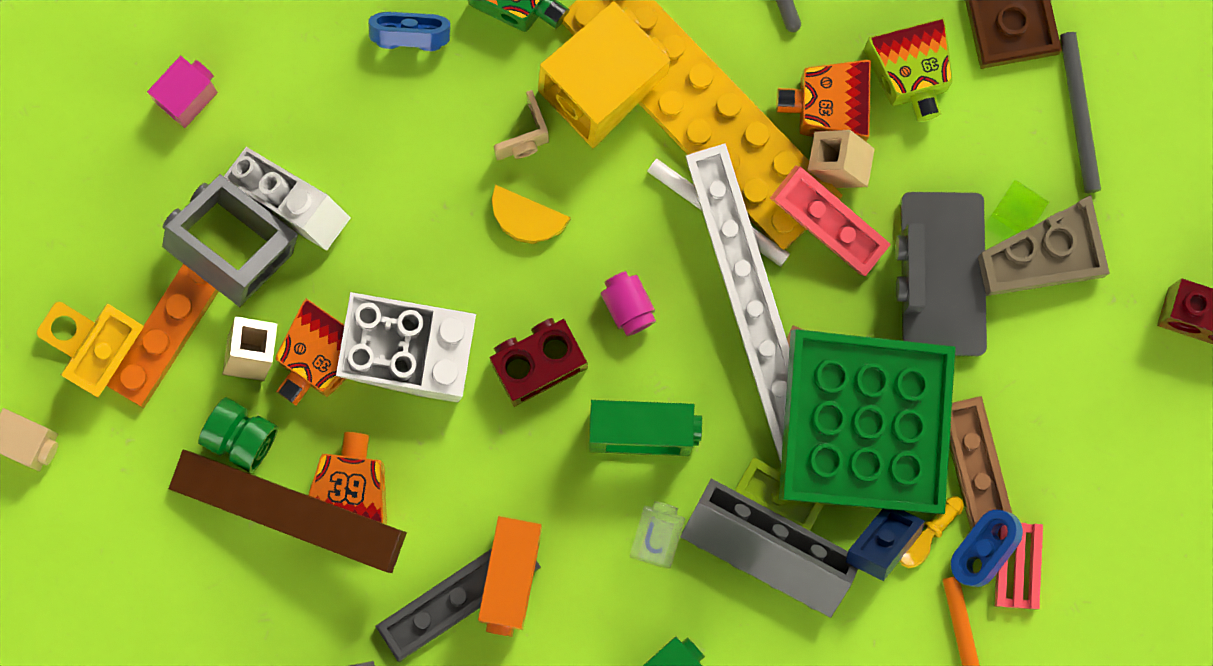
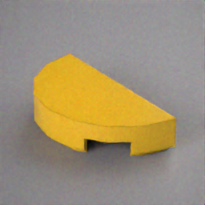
M495 184L492 196L494 217L503 232L516 241L536 244L540 241L549 240L555 235L561 234L571 221V217Z

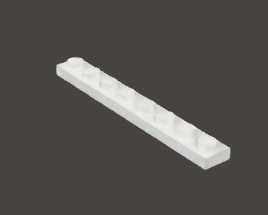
M725 143L686 155V161L781 463L789 345Z

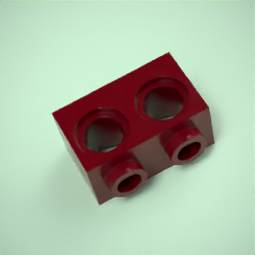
M1183 278L1178 280L1168 288L1157 326L1213 344V288Z
M553 318L547 319L531 329L533 335L519 342L514 337L494 348L496 354L489 357L491 365L514 407L588 369V362L565 319L556 323ZM552 340L563 342L567 346V353L560 359L548 358L543 352L548 342ZM516 359L526 361L530 365V371L527 376L521 379L510 377L506 372L510 362Z

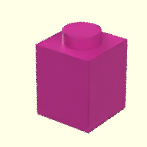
M181 55L147 91L152 100L184 128L191 123L218 92L211 82L214 75L199 61L195 60L190 64Z

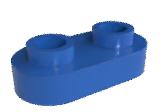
M381 12L371 16L368 21L369 39L385 49L405 46L418 47L424 51H436L450 41V21L440 15Z
M998 509L985 513L952 556L951 570L954 577L960 583L973 587L988 584L1022 540L1023 528L1019 519L1012 513ZM1005 525L1008 533L1004 539L1000 540L998 531L1000 527ZM979 558L982 562V567L979 572L975 573L973 571V563Z

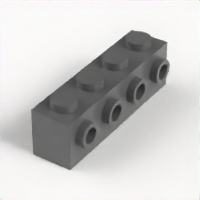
M712 478L680 536L696 547L715 555L733 567L756 577L772 588L782 591L830 618L852 585L858 568L846 563L848 551Z

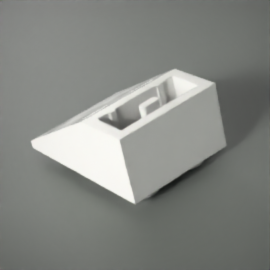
M350 292L336 376L412 395L459 402L463 397L476 314Z

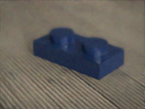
M882 509L850 547L846 563L884 581L922 534L925 520L906 511Z

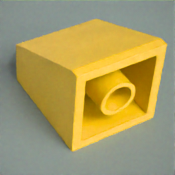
M615 1L540 64L538 92L592 148H595L667 75L671 62L669 51L665 45L655 37L650 39L640 28L641 23L637 16L628 8L622 10Z

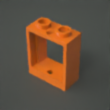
M498 516L478 618L479 622L487 624L486 632L513 637L514 629L523 631L542 534V524Z

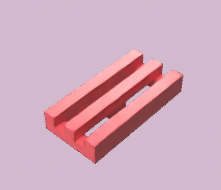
M1021 523L1023 536L1020 544L1015 549L1013 599L1006 598L1007 560L996 574L994 606L1037 610L1040 609L1043 524ZM1005 525L1000 527L998 531L1000 540L1007 536L1008 530ZM1026 533H1031L1028 600H1023Z

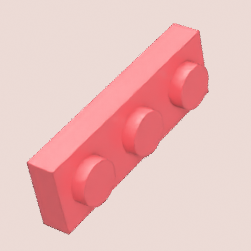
M795 166L770 197L772 201L862 276L866 277L891 245L800 166Z

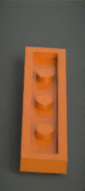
M183 264L106 386L140 407L145 408L219 291Z

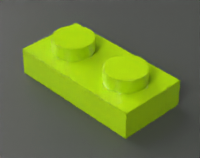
M753 457L734 491L810 531L824 504L779 500L780 472Z

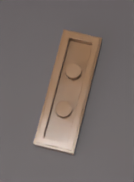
M982 396L953 402L949 448L970 528H973L988 511L998 509L1012 513Z

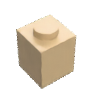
M851 130L815 132L808 171L821 181L832 184L835 188L868 187L875 148Z
M235 317L227 337L223 375L265 381L273 362L277 324Z
M3 408L0 413V454L40 472L43 464L48 465L56 454L58 442L55 440L58 433Z

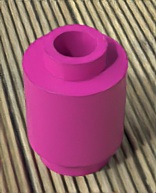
M625 271L604 282L607 288L601 292V296L617 328H623L626 336L634 335L656 322L652 314L655 312V308L638 275L629 277Z

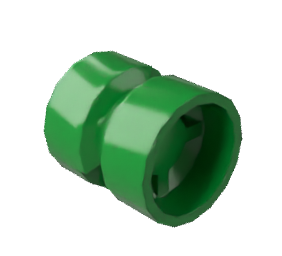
M225 397L217 404L208 417L200 433L198 444L219 456L228 452L230 462L252 473L261 464L276 438L278 426L261 416L248 418L247 408Z

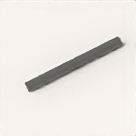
M1067 32L1060 35L1084 191L1085 193H1095L1101 191L1077 34L1076 32Z

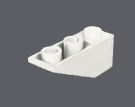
M248 147L242 151L224 175L227 180L288 227L326 251L351 219L327 194Z

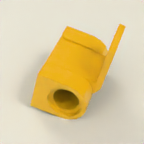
M56 302L37 329V336L71 357L60 375L98 398L144 326L108 303L104 306L95 322L66 304ZM68 316L74 320L76 332L71 339L59 340L53 335L51 325L57 317Z

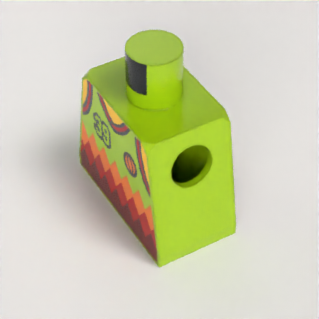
M944 17L869 37L864 51L867 59L871 60V66L890 104L897 106L912 102L917 121L919 122L941 115L936 95L947 92L952 84V70Z

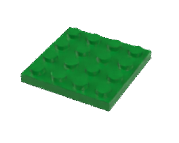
M791 330L779 500L945 514L956 347L809 330Z

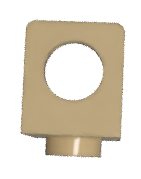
M533 90L527 91L526 95L537 130L495 144L494 152L497 160L514 155L515 159L524 158L537 152L538 146L549 143L548 130Z

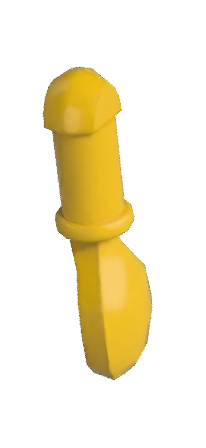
M953 496L946 500L945 514H935L930 521L925 522L926 530L922 531V534L899 561L902 566L914 568L925 562L930 554L932 539L935 536L940 538L945 528L957 515L960 516L964 503L960 497Z

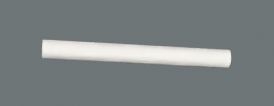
M656 159L647 172L702 211L694 185ZM752 227L759 252L781 267L790 253L782 250L776 243Z

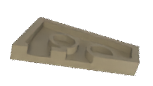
M1091 195L1078 201L1073 206L1055 213L1025 231L1023 230L983 251L978 256L986 296L1105 278L1110 274Z

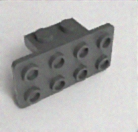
M907 192L901 198V235L896 237L895 253L896 260L902 261V276H898L896 280L897 301H902V341L955 346V356H981L986 352V291L978 256L985 251L984 198L981 194Z

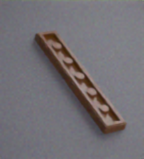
M184 449L181 452L168 488L169 490L387 573H393L407 534L403 530Z

